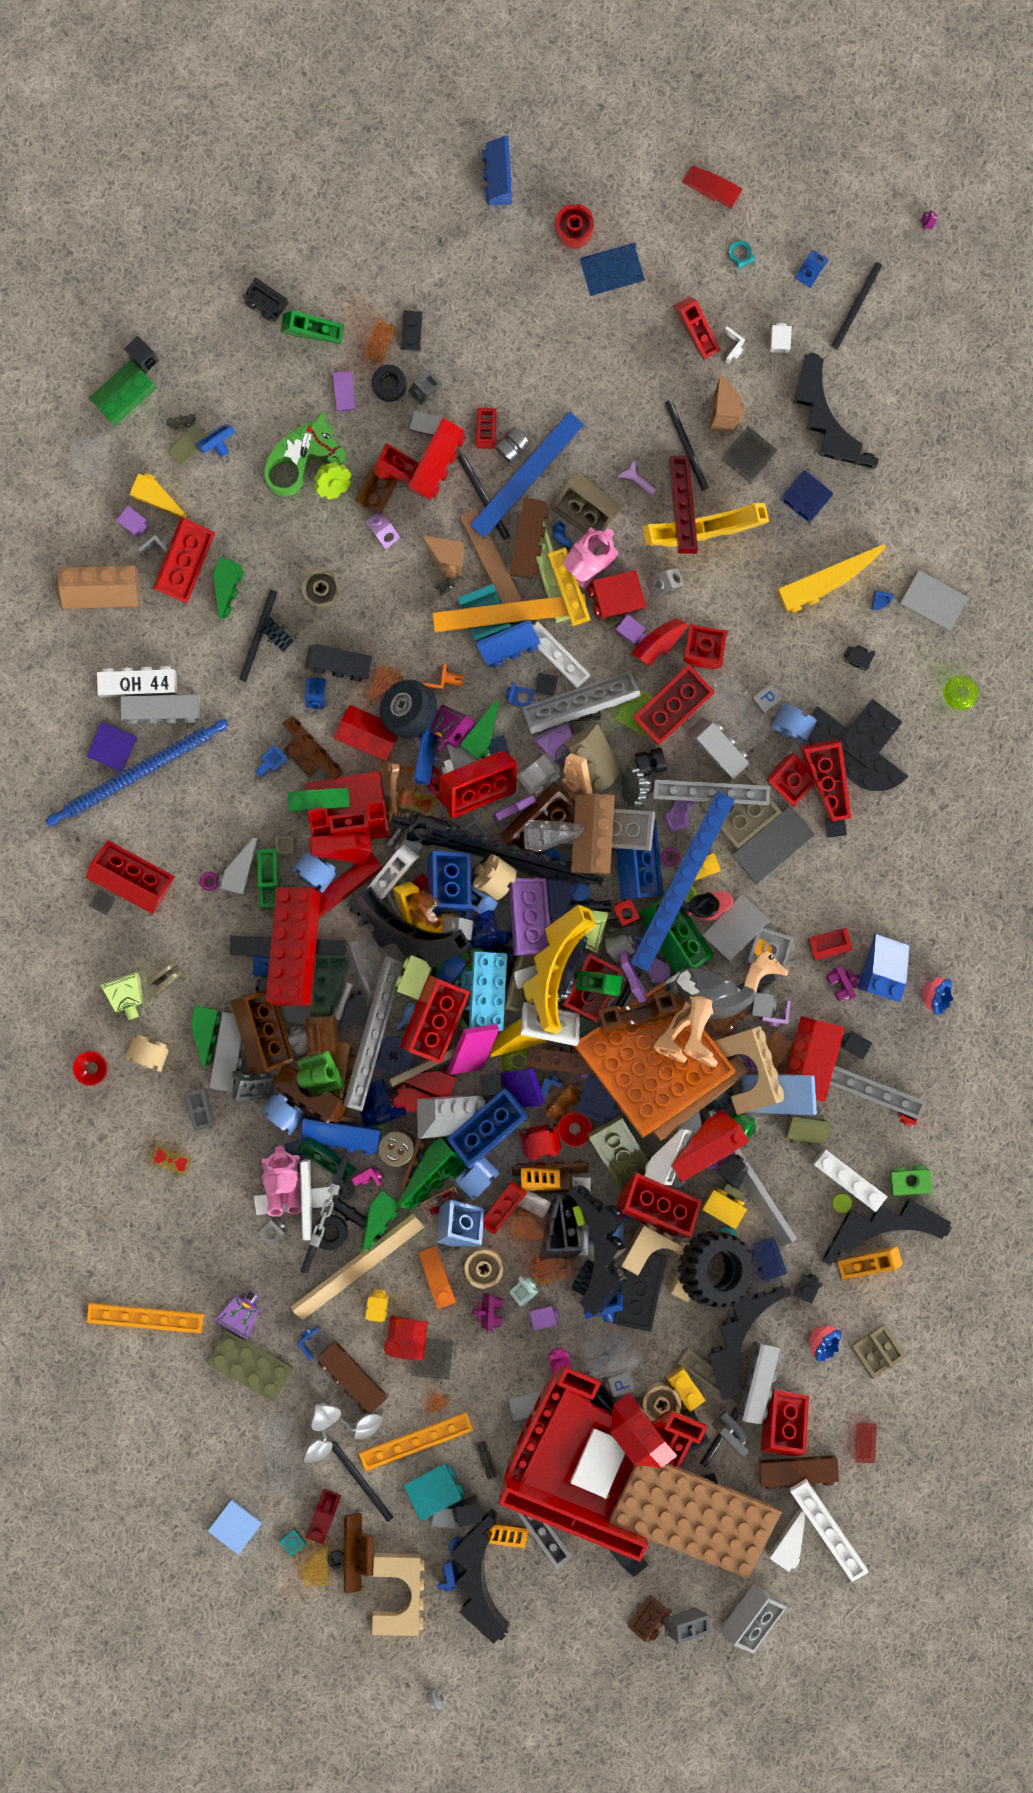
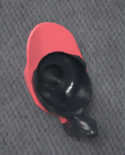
M725 891L698 894L689 903L684 900L680 911L683 916L694 915L700 920L712 921L718 919L721 913L733 905V898Z

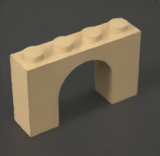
M761 1026L714 1041L725 1057L743 1054L750 1057L758 1068L759 1077L756 1086L752 1090L731 1096L737 1115L785 1100L783 1088L779 1084L778 1072L774 1068L772 1054L767 1047L766 1036Z
M640 1223L618 1263L621 1267L639 1275L646 1260L654 1251L663 1248L671 1249L680 1258V1255H683L685 1252L683 1251L685 1245L689 1244L684 1241L678 1243L673 1240L674 1236L665 1231L661 1234L656 1231L657 1227L648 1223L646 1225ZM677 1272L668 1290L671 1294L689 1302L688 1293H685L682 1289L684 1284L679 1281L681 1274Z
M374 1554L373 1577H396L402 1579L408 1584L412 1598L409 1604L401 1610L373 1611L372 1635L419 1636V1630H423V1618H420V1610L424 1609V1598H420V1591H424V1579H420L421 1571H424L425 1561L421 1559V1554Z

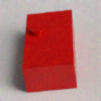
M688 664L631 719L659 746L703 705L715 691Z

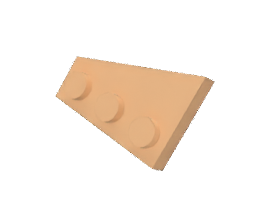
M570 753L566 757L565 777L562 779L561 784L563 785L562 789L575 801L576 795L593 793L586 759Z

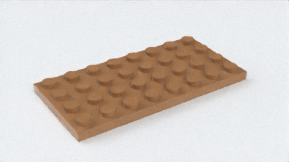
M669 1463L662 1468L635 1465L612 1511L609 1523L749 1579L781 1514V1509L723 1485L715 1484L711 1480Z

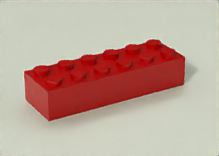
M284 887L276 889L266 1001L275 1006H311L321 893L313 887Z

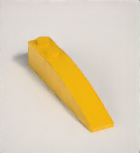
M885 544L779 588L777 594L785 612L791 611V613H795L801 610V606L808 603L811 606L820 602L818 598L839 588L868 566L886 548Z

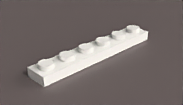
M805 1479L791 1487L790 1492L850 1580L853 1582L869 1573L868 1568L808 1480Z

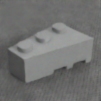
M702 717L686 734L695 739L699 744L698 746L702 750L704 749L711 757V760L728 777L734 779L750 764L745 759L748 756L740 748L737 750L734 746L735 741L729 735L725 736L721 732L723 728L718 722L715 721L713 723Z

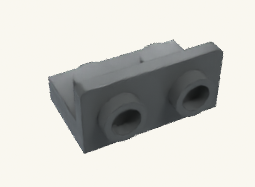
M244 1069L232 1072V1077L236 1080L232 1095L235 1101L269 1099L274 1078L268 1072L251 1074L250 1070Z
M724 1411L711 1425L745 1457L749 1452L744 1447L749 1435Z

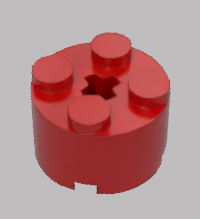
M581 204L564 206L556 217L555 233L558 240L563 245L573 249L582 247L589 242L594 228V220L590 210ZM571 224H572L573 226H575V225L577 224L578 227H577V228H576V227L572 228V227H571Z
M548 1124L527 1129L525 1134H523V1131L519 1133L524 1156L528 1157L529 1161L538 1160L542 1155H548V1157L556 1156L559 1154L558 1150L562 1148L556 1124H553V1128H549Z

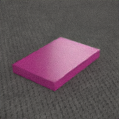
M497 1024L463 1029L447 1070L450 1075L484 1068L499 1031Z

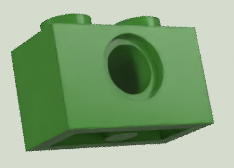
M915 1165L913 1169L906 1170L905 1166L894 1167V1171H889L890 1189L893 1196L932 1193L931 1171L925 1168V1165ZM914 1175V1183L907 1185V1176Z

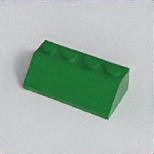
M663 898L638 913L647 929ZM679 910L660 947L662 954L675 974L680 969L694 966L699 967L714 956L690 916H683Z

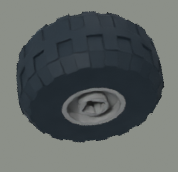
M412 679L401 680L385 692L380 703V720L386 729L401 738L417 737L425 732L434 721L437 712L436 698L433 692L424 684Z

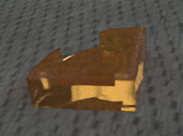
M432 1392L426 1411L438 1412L444 1409L449 1404L451 1398Z

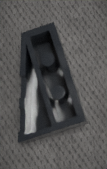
M315 644L308 646L304 669L314 670L313 672L319 674L331 673L333 677L337 678L347 676L351 677V681L361 682L362 679H368L372 656Z
M557 1195L551 1202L539 1258H576L583 1251L580 1226L577 1224L573 1207H576L577 1203L570 1195Z

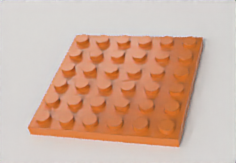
M666 981L645 994L646 1000L654 995L668 992L662 988ZM674 996L678 1006V1013L682 1010L684 1002L679 996ZM637 1000L629 1006L639 1004L640 1002ZM674 1016L602 1035L600 1027H597L581 1038L578 1046H574L642 1138L736 1073L734 1067L704 1029L701 1042L713 1053L712 1057L718 1062L715 1067L709 1066L685 1054L684 1048L691 1035V1025L684 1027L674 1039V1043L682 1049L681 1053L687 1058L685 1063L658 1053L654 1049V1045L665 1034Z

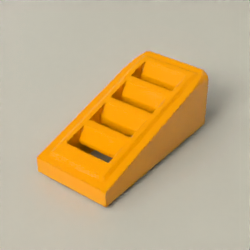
M521 1168L522 1188L526 1191L560 1189V1170ZM554 1175L555 1184L551 1183L550 1176ZM535 1176H539V1183H535ZM543 1176H546L547 1183H543ZM527 1177H531V1182H527Z
M496 1522L492 1529L489 1530L492 1532L490 1544L521 1548L526 1546L528 1531L525 1527ZM496 1529L499 1530L498 1538L494 1537ZM503 1530H507L506 1539H502ZM511 1531H515L513 1541L509 1540ZM518 1532H522L521 1542H517Z

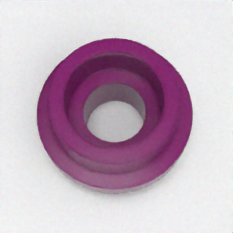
M930 210L928 213H924L921 218L922 228L932 229L938 218L934 211Z
M666 848L661 853V861L668 867L675 866L680 860V854L675 848ZM667 854H673L674 859L672 861L667 860Z
M206 872L200 878V885L206 891H213L219 885V878L213 872ZM208 878L213 879L212 885H207L206 880Z

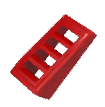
M478 408L476 448L495 449L497 408ZM481 415H490L492 419L481 418ZM481 423H492V426H481ZM481 431H492V434H482Z

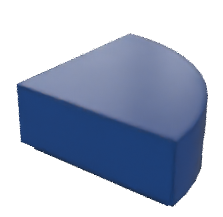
M875 591L871 610H880L888 606L894 594Z

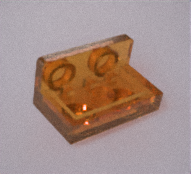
M426 890L416 893L413 899L409 901L415 909L413 913L427 927L431 925L437 929L442 924L434 915L432 909L440 902Z

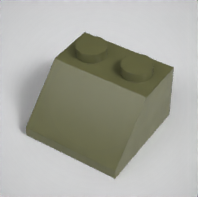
M789 1114L785 1137L790 1139L789 1142L801 1144V1141H808V1145L820 1147V1143L826 1144L831 1122Z

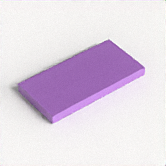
M515 878L514 883H509L514 956L537 955L550 945L545 932V928L550 926L546 878Z

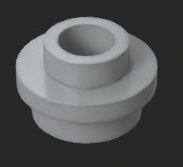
M436 1689L432 1690L427 1695L428 1703L432 1709H441L444 1697Z

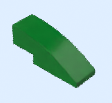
M258 849L259 907L261 911L275 910L276 889L279 888L277 849Z

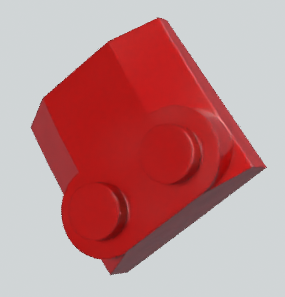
M386 443L373 469L379 478L391 477L409 484L419 463Z
M689 624L684 662L691 666L707 669L721 668L727 630Z
M795 753L784 757L769 773L766 780L793 807L814 785L806 764Z
M391 1315L387 1340L384 1343L385 1355L407 1360H424L428 1321L400 1318Z

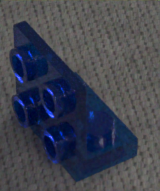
M804 470L782 495L780 500L808 523H811L832 497L833 492Z
M492 910L485 911L468 919L474 921L471 940H468L472 948L490 951L494 949V946L507 944L510 942L509 940L513 939L511 932L497 929L495 914Z
M384 1079L370 1083L363 1110L360 1111L364 1127L382 1125L406 1115L405 1107L396 1108V1105L390 1106Z

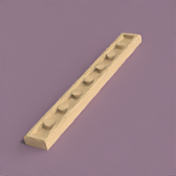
M414 1213L377 1240L370 1250H364L363 1253H360L292 1305L291 1309L299 1318L304 1320L425 1226Z

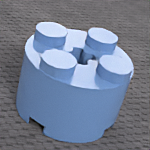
M782 704L771 728L778 731L779 735L787 739L792 737L794 741L804 745L817 720L809 714L805 715L802 713V710L794 706Z
M305 852L291 872L295 874L297 871L299 873L298 878L314 889L320 888L319 892L323 893L336 876L334 872L336 868L328 862L325 864L321 862L319 856L310 855V852Z
M281 1093L278 1095L273 1094L260 1113H268L266 1118L283 1131L287 1128L289 1130L287 1134L291 1135L303 1120L304 1116L302 1114L304 1111L296 1105L291 1107L287 1103L289 1099Z
M483 1156L469 1170L465 1168L455 1181L474 1200L492 1183L491 1179L493 1177L496 1178L500 1172Z

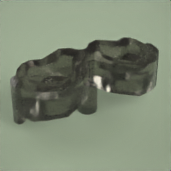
M179 415V418L166 419L167 426L174 430L180 428L181 425L191 427L196 421V415Z

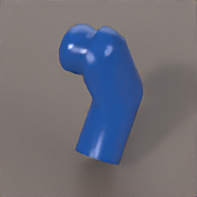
M557 521L552 528L553 539L563 547H566V549H569L573 541L565 536L564 522Z

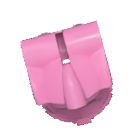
M590 527L587 533L573 545L565 558L564 567L577 579L578 585L582 590H585L600 572H604L618 555V551L614 548L612 541L614 532L611 529L603 532L595 531ZM599 545H603L601 549L594 555L593 552L599 547Z
M277 1146L275 1153L267 1159H262L264 1173L261 1178L267 1193L268 1214L274 1217L283 1214L284 1204H287V1212L290 1214L302 1212L301 1160L299 1155L292 1156L290 1153L285 1152L283 1146Z

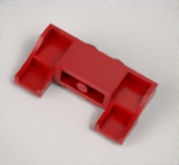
M385 800L365 802L366 811L334 816H328L327 808L308 810L311 836L358 833L371 836V840L389 837Z

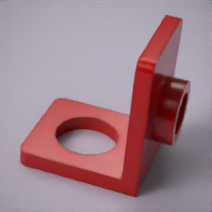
M631 899L621 900L613 907L614 914H617L622 926H626L639 919ZM630 909L633 912V916L630 919H624L621 915L622 911Z

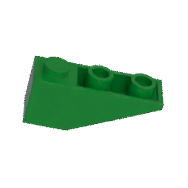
M219 557L213 578L219 618L224 621L225 617L228 618L231 613L232 607L229 605L231 600H235L238 589L236 586L238 581H242L245 571H243L241 564Z
M196 1005L191 1027L202 1067H207V1064L212 1062L213 1052L210 1051L212 1045L216 1044L218 1034L215 1033L216 1026H220L222 1015H219L220 1010Z
M381 1191L367 1208L360 1247L361 1253L365 1249L370 1250L376 1243L374 1240L376 1235L379 1234L381 1236L387 1229L386 1222L389 1219L393 1221L399 1213L397 1211L398 1203L384 1191Z

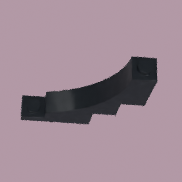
M815 353L805 354L793 403L811 407L807 430L824 433L819 456L875 469L879 458H876L872 453L864 452V454H860L863 444L854 439L839 425L828 407L822 383L824 358H820V355Z
M909 1198L899 1215L882 1205L876 1212L874 1211L870 1220L849 1210L824 1254L822 1261L831 1266L832 1262L836 1263L840 1256L838 1251L840 1249L849 1254L864 1241L876 1235L895 1230L921 1231L943 1239L944 1236L947 1237L952 1228L950 1224L952 1222Z
M491 1508L482 1517V1522L477 1523L454 1546L451 1556L465 1568L458 1575L455 1584L469 1596L459 1613L494 1644L498 1639L501 1641L507 1635L509 1622L501 1615L493 1603L485 1581L484 1559L487 1545L492 1536V1532L489 1530L496 1524L495 1518L497 1516V1512Z

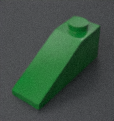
M291 310L283 313L280 332L299 338L341 344L344 325Z
M497 700L460 744V747L477 761L480 758H485L490 752L488 748L491 744L499 707Z
M349 788L287 792L288 808L291 812L308 811L315 808L333 809L350 807Z

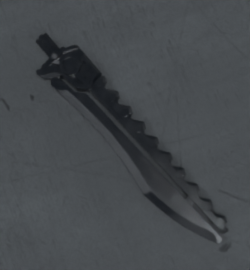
M419 812L412 816L411 820L395 815L391 817L389 825L407 830L406 840L421 841L422 845H437L487 859L491 854H494L513 868L540 878L569 883L597 884L598 886H602L603 878L599 877L598 874L572 873V864L566 863L563 859L556 860L550 858L547 854H536L531 849L523 850L515 844H503L501 840H490L485 835L477 836L468 830H457L454 826L448 825L447 821L439 818L427 817Z

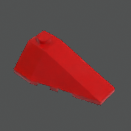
M721 1110L703 1122L702 1127L693 1135L692 1140L677 1156L671 1167L679 1181L683 1182L748 1143L749 1140L740 1124Z

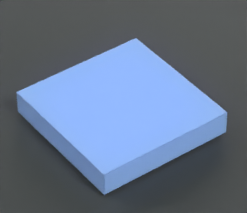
M231 1500L209 1528L208 1532L239 1555L262 1522L234 1500Z

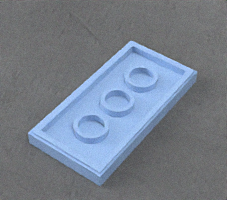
M746 1074L742 1077L743 1092L752 1090L756 1086L759 1074ZM778 1074L779 1084L783 1088L785 1100L746 1112L797 1115L817 1114L814 1075Z

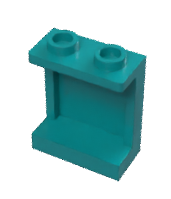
M494 584L458 598L461 609L501 604ZM507 623L469 629L476 643L509 629L511 626Z
M443 1464L403 1485L420 1521H424L443 1509L464 1500L462 1495L465 1492L461 1484L456 1483L454 1479L456 1474L452 1466L448 1467L447 1464Z

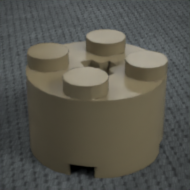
M313 570L308 573L302 583V594L306 602L314 609L328 610L340 601L342 594L341 585L338 578L328 570ZM320 586H323L325 588L324 593L322 594L318 591L320 590Z

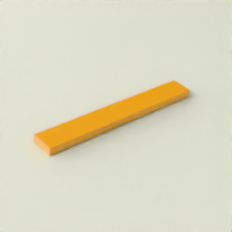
M584 593V594H582V597H583V600H584L585 605H586L585 593ZM562 596L432 613L435 633L568 616Z

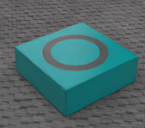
M295 1528L279 1541L291 1557L307 1544Z

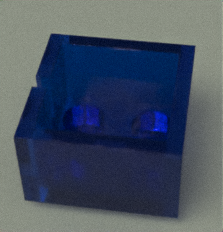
M589 1075L575 1111L606 1124L615 1118L618 1110L614 1108V1105H617L598 1078Z

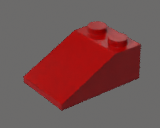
M773 1390L768 1406L767 1418L762 1429L761 1451L794 1457L806 1454L809 1396Z

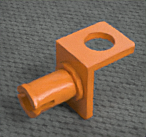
M443 663L441 665L439 684L423 682L422 684L429 689L442 690L445 683L462 686L463 681L460 680L464 678V675L447 672V663Z

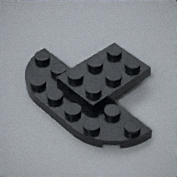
M873 698L849 729L845 728L820 707H816L812 717L817 722L810 734L811 743L830 740L841 742L846 778L857 786L869 791L889 790L897 787L908 778V775L879 754L902 724V721Z

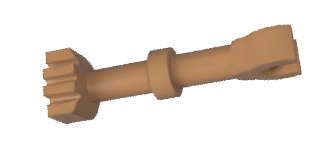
M387 763L390 791H388L390 811L386 815L389 821H391L392 815L404 818V813L398 811L397 796H399V791L397 790L399 764Z

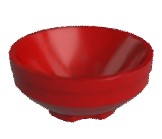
M83 1052L74 1060L73 1075L83 1085H97L107 1075V1061L98 1052ZM90 1062H94L98 1066L94 1074L89 1073L86 1069Z
M570 1112L561 1118L558 1124V1133L563 1143L570 1147H580L590 1140L587 1134L592 1132L593 1128L591 1121L586 1115L580 1112ZM572 1123L580 1125L581 1130L578 1134L570 1133L569 1126Z

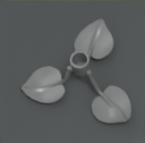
M326 1403L315 1404L311 1428L322 1432V1440L316 1439L307 1447L303 1456V1462L313 1463L320 1461L331 1452L332 1443L331 1441H326L325 1429L337 1420L354 1432L353 1436L355 1439H365L377 1431L382 1423L383 1416L367 1414L357 1421L355 1427H352L340 1418L341 1411L338 1407L327 1405Z

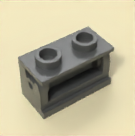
M206 1087L184 1093L194 1131L216 1125Z
M698 1608L664 1618L665 1637L669 1636L677 1644L710 1634L709 1615Z

